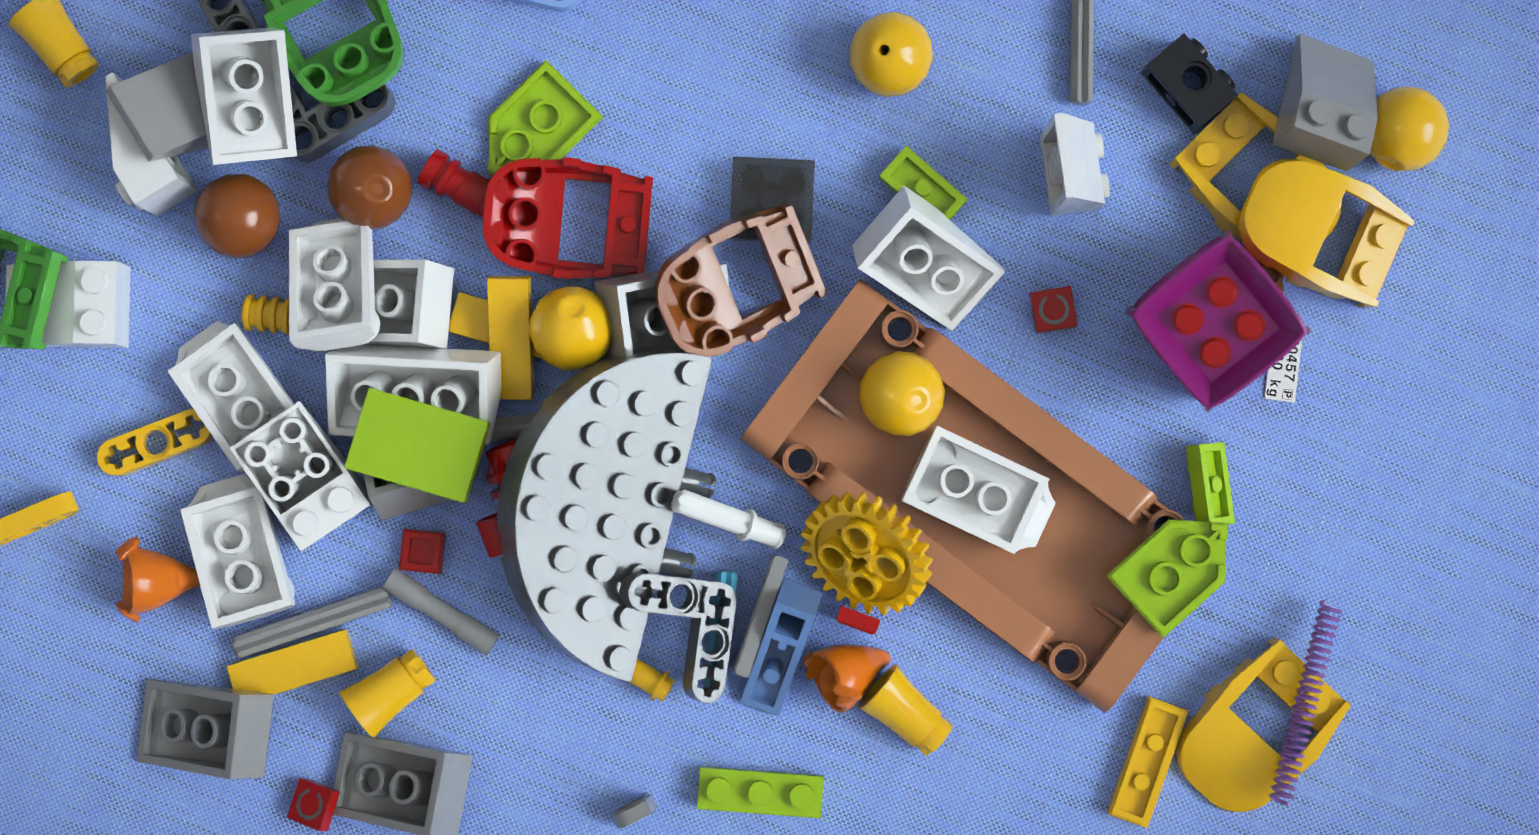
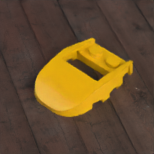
M1242 92L1169 163L1174 170L1179 166L1193 184L1189 189L1199 204L1202 202L1214 217V223L1222 231L1229 229L1231 234L1241 242L1239 231L1241 212L1209 181L1265 126L1275 134L1278 121L1277 116ZM1295 153L1297 155L1295 159L1311 162L1326 168L1322 162ZM1342 200L1334 216V219L1330 225V228L1327 232L1325 239L1333 231L1339 220L1342 208Z
M1280 159L1263 168L1254 180L1241 210L1239 231L1241 240L1250 254L1267 268L1273 267L1286 276L1285 281L1299 288L1306 287L1334 299L1346 298L1358 302L1357 306L1369 308L1377 307L1379 303L1376 300L1406 229L1408 226L1413 225L1414 220L1371 185L1311 162L1297 159ZM1346 192L1368 203V206L1340 271L1335 278L1314 267L1313 264Z
M1274 637L1267 642L1271 645L1254 660L1247 658L1235 668L1236 671L1219 685L1216 684L1205 695L1207 699L1197 714L1191 716L1181 731L1176 746L1177 763L1185 779L1213 805L1226 811L1246 812L1258 809L1272 800L1269 794L1276 793L1272 790L1271 786L1277 784L1273 780L1274 777L1279 776L1275 770L1281 768L1277 762L1284 759L1229 709L1234 701L1257 677L1293 712L1295 711L1292 705L1297 703L1294 697L1299 695L1296 689L1301 687L1298 681L1303 679L1300 673L1305 671L1302 666L1305 663L1286 647L1284 642ZM1311 675L1306 676L1321 681L1324 685L1304 684L1319 689L1322 693L1302 692L1317 697L1320 701L1300 700L1314 705L1318 709L1298 708L1316 716L1314 718L1299 717L1312 722L1313 725L1310 727L1317 734L1306 745L1307 749L1299 752L1304 754L1305 757L1303 759L1297 757L1293 759L1301 762L1303 766L1284 764L1299 770L1300 773H1303L1318 759L1351 706L1320 677ZM1284 773L1294 778H1297L1299 776L1296 774ZM1282 781V782H1284V783H1286V784H1290V783H1291V782H1288V781Z

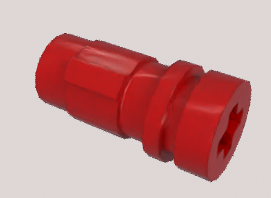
M436 149L423 167L417 183L429 191L434 188V193L437 196L443 197L445 195L452 199L454 203L483 218L485 194L490 180L474 171L468 172L461 167L462 163L456 159L450 161V155Z

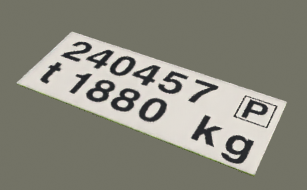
M1302 340L1268 370L1264 399L1295 403Z

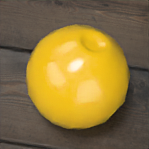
M900 12L880 13L866 20L854 33L849 49L850 66L857 81L869 92L884 97L902 96L916 89L928 75L933 61L932 41L925 27L912 16Z
M1396 87L1376 98L1378 119L1370 152L1375 161L1393 171L1418 170L1434 161L1446 145L1450 126L1443 104L1430 92L1419 87Z
M564 286L551 290L539 300L529 320V335L537 354L547 364L561 370L580 371L592 366L605 356L611 344L612 325L603 300L595 292L579 286Z
M892 352L877 358L867 367L860 381L859 389L862 411L874 427L888 435L911 436L925 431L936 421L943 408L945 395L940 374L928 359L914 352Z

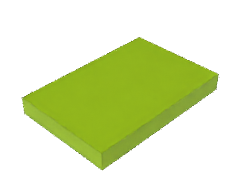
M369 388L344 468L467 504L491 423Z

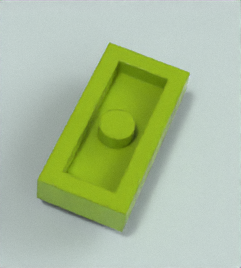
M907 145L879 175V179L896 194L903 186H906L935 206L949 220L953 218L968 200Z
M1218 442L1186 446L1187 469L1190 474L1193 497L1192 507L1196 521L1235 524L1225 443Z

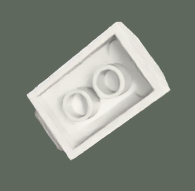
M340 218L316 222L310 227L289 230V341L295 348L327 351L363 345L374 339L380 330L381 323L378 314L375 312L372 229L369 226L353 225Z
M219 321L214 322L178 349L176 364L167 371L234 468L239 472L245 470L229 448L295 404L236 323L228 325Z
M939 426L934 427L924 444L900 500L917 510L925 512L1012 554L1027 547H1036L1056 504L1049 491V478Z
M241 474L199 487L192 502L187 507L180 509L211 628L219 629L245 623L296 606L294 601V585L286 572L267 502L252 480L246 474Z

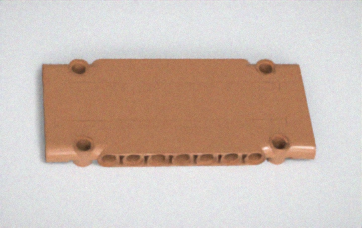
M860 279L746 429L740 440L807 489L806 492L820 503L822 501L827 502L834 494L841 499L845 492L849 491L855 501L862 492L866 493L869 503L872 504L878 496L881 497L883 508L886 510L895 504L897 506L896 516L899 519L908 515L911 517L907 524L909 529H921L922 532L916 540L929 544L928 549L924 553V555L932 558V562L927 568L932 572L926 582L1027 659L1033 663L1037 662L1103 713H1106L1115 704L1163 639L1110 582L1106 575L1155 532L1154 524L1158 518L1162 516L1169 520H1183L1179 513L1168 509L1156 500L1158 497L1150 489L948 338L932 328L927 329L911 313L900 309ZM894 320L906 322L910 328V336L903 341L892 339L888 333V324ZM892 352H914L928 359L940 374L945 389L943 408L936 421L925 431L911 436L888 435L875 428L862 411L859 400L860 381L867 367L877 358ZM935 426L948 430L1049 478V491L1056 504L1036 547H1027L1012 554L900 501L923 446ZM804 450L811 456L812 466L807 472L796 473L789 467L788 459L794 451ZM1070 649L1074 653L1075 664L1069 671L1060 672L1056 668L1055 657L1061 650Z

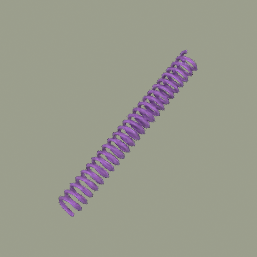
M1325 599L1319 602L1322 608L1317 609L1319 616L1315 617L1317 624L1313 625L1315 632L1311 633L1313 639L1309 641L1312 647L1307 649L1310 655L1305 657L1308 663L1302 665L1305 671L1300 673L1303 679L1298 681L1301 687L1296 689L1299 695L1294 697L1297 703L1292 705L1295 711L1290 713L1293 720L1288 721L1292 728L1286 729L1287 734L1290 736L1284 737L1285 742L1288 744L1281 746L1286 752L1279 754L1284 760L1277 762L1281 768L1275 770L1279 776L1273 778L1277 784L1271 786L1272 790L1276 793L1269 794L1272 800L1288 806L1289 803L1277 797L1293 799L1294 796L1279 789L1290 791L1297 789L1282 781L1293 783L1299 781L1284 773L1296 775L1301 773L1299 770L1284 764L1303 766L1301 762L1287 756L1302 759L1305 757L1304 754L1289 748L1307 749L1306 746L1291 740L1309 741L1308 738L1293 732L1311 733L1310 730L1295 724L1312 726V722L1298 716L1316 717L1314 714L1298 707L1318 709L1316 706L1300 699L1320 701L1319 698L1302 691L1322 693L1321 690L1304 683L1324 685L1323 682L1306 675L1326 677L1325 674L1308 667L1328 669L1327 666L1310 659L1330 661L1329 658L1312 651L1332 653L1331 650L1314 643L1334 645L1333 642L1316 635L1336 637L1335 634L1326 632L1318 627L1338 629L1337 626L1323 622L1320 619L1340 621L1339 618L1327 615L1322 611L1342 613L1339 609L1323 604Z

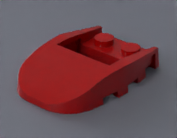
M569 157L554 160H541L540 158L519 159L509 162L495 172L486 189L483 211V235L485 242L492 254L501 262L511 267L549 275L554 278H604L644 273L653 177L645 175L644 178H639L621 173V169L615 167L601 166ZM565 179L610 184L603 264L558 260Z

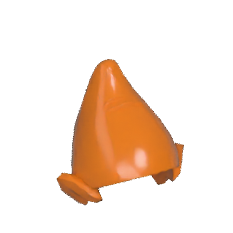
M133 537L127 539L115 551V554L119 555V561L123 560L122 601L115 603V606L123 616L138 623L140 613L149 612L163 606L179 595L199 587L200 582L195 569L170 556L138 547L139 539Z
M854 644L833 645L815 652H806L803 659L807 679L810 680L814 677L822 697L838 713L848 711L861 700L873 684L877 674L891 662L890 655L885 650Z

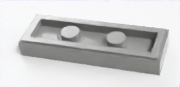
M777 555L772 556L733 670L735 671L734 674L749 678L789 559Z

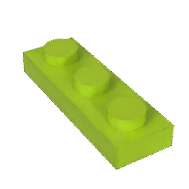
M700 766L697 809L821 818L824 775Z

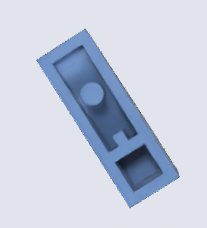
M785 578L783 579L740 703L779 717L816 617L823 592Z

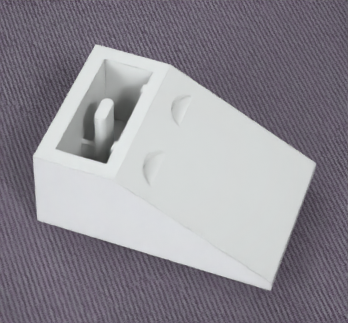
M300 401L229 448L300 551H303L372 504L368 498L365 484L355 471L344 468L347 459Z

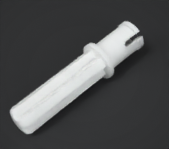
M677 490L673 495L671 508L674 512L735 533L737 539L741 541L751 539L776 550L785 540V525L757 516L754 510L747 509L742 511L687 490Z

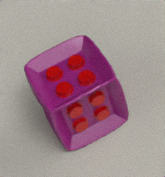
M1229 229L1223 230L1221 236L1209 241L1151 286L1133 306L1126 308V314L1133 318L1138 329L1153 350L1187 391L1203 405L1206 412H1210L1212 408L1227 401L1285 357L1299 344L1305 335L1311 332V329L1303 323L1294 307L1263 268L1242 245L1232 238Z

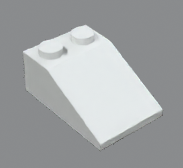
M272 27L191 34L195 77L212 164L297 156L284 30Z
M113 72L105 77L106 89L113 84L123 81V79ZM107 95L112 165L115 174L120 180L115 186L128 205L134 203L140 211L146 210L155 216H159L199 191L177 155L148 162Z
M1065 113L1054 114L1040 135L1051 216L1100 210L1105 204L1104 198L1110 197L1108 176L1106 173L1101 174L1099 158L1104 157L1101 133L1095 134L1093 122Z
M903 186L852 245L858 269L951 331L955 329L1005 273L1001 265L943 213L906 186Z
M426 259L373 260L375 312L378 314L381 324L376 337L366 344L447 349L454 268Z
M118 261L61 262L41 342L47 343L46 347L129 348L131 267ZM14 264L6 265L5 300Z

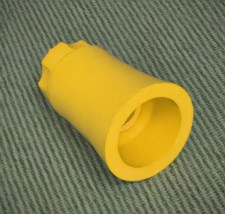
M32 0L10 19L9 27L33 49L54 76H58L66 88L85 81L96 72L99 64L91 55V49L78 33L60 0Z
M410 649L401 658L395 657L376 672L343 689L339 694L361 726L371 737L375 738L398 713L424 693L423 689L431 685L436 679L416 651Z
M897 664L888 668L875 681L858 705L860 710L879 720L904 739L910 746H916L926 756L934 752L944 742L953 727L948 720L942 717V712L928 701L908 680Z

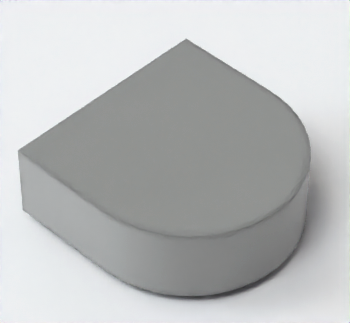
M646 794L615 810L612 818L617 828L621 829L652 814L657 805L652 795Z

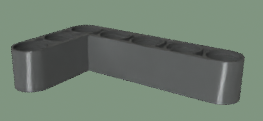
M199 0L200 6L215 32L235 31L243 28L260 29L244 0H230L228 5L221 10H214L215 0ZM289 78L295 140L300 133L311 132L312 134L310 146L303 150L296 149L297 156L295 158L303 162L315 161L387 119L395 109L396 100L394 94L384 84L376 89L383 92V100L375 108H367L365 106V98L367 96L365 95L346 105L331 107L319 104L308 110ZM339 111H346L348 114L346 124L342 128L332 129L330 127L332 115Z

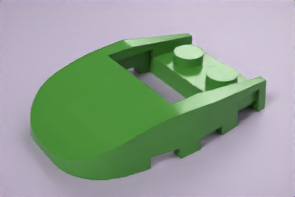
M261 0L267 10V14L263 15L267 27L284 30L288 68L304 90L322 105L336 107L352 103L386 84L402 67L405 57L404 48L386 0H365L376 20L307 59H304L284 22L323 0Z
M0 229V263L4 250L17 252L0 320V348L45 349L47 343L41 341L61 262L67 263L68 257Z

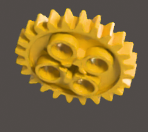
M847 491L841 499L834 494L827 502L822 501L805 522L807 526L802 531L801 536L806 540L802 544L801 550L810 553L804 561L805 564L817 567L812 577L824 578L827 582L822 589L827 591L834 588L837 591L836 600L838 602L847 597L850 599L851 609H855L861 603L867 614H870L875 606H877L880 613L886 615L890 608L899 613L904 605L910 607L915 599L919 598L927 586V580L932 574L927 569L932 562V558L924 555L929 544L916 540L922 532L921 529H909L907 527L911 517L908 515L899 519L896 516L897 506L894 504L886 510L883 508L882 498L879 496L872 504L869 503L865 492H862L855 501L852 494Z

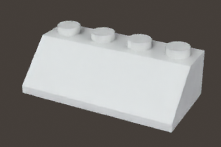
M363 344L333 349L325 354L328 435L354 436L368 389L373 388L488 421L491 425L485 444L491 442L502 392L501 351Z

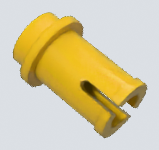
M637 659L632 682L629 683L650 694V700L654 701L657 698L663 702L675 680L669 677L670 672L665 671L663 674Z

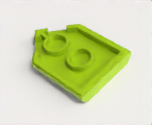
M545 60L488 116V175H494L505 164L519 159H563L604 117Z
M1167 520L1106 576L1147 623L1164 638L1225 583L1228 523Z

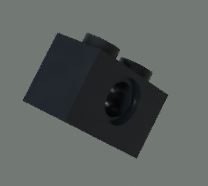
M1183 33L1149 62L1141 74L1194 134L1231 103L1238 94L1234 91L1235 83L1224 70H1216L1206 59L1208 52L1197 39L1192 38L1190 40ZM1188 72L1196 74L1200 78L1201 89L1191 90L1187 88L1183 83V74Z

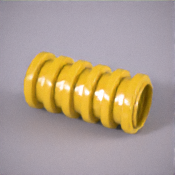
M254 294L247 295L244 299L241 313L244 329L251 331L256 327L259 332H264L268 328L271 333H278L279 330H282L284 334H289V298L282 301L277 296L269 300L267 295H262L259 299Z

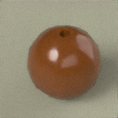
M375 145L358 146L342 154L331 168L327 183L329 202L336 214L344 221L353 225L369 226L372 230L383 229L396 222L408 208L412 195L411 177L403 161L389 149Z
M227 174L209 182L199 194L194 208L195 227L203 243L215 252L228 258H246L264 251L275 239L280 225L279 203L272 190L260 180L247 174Z

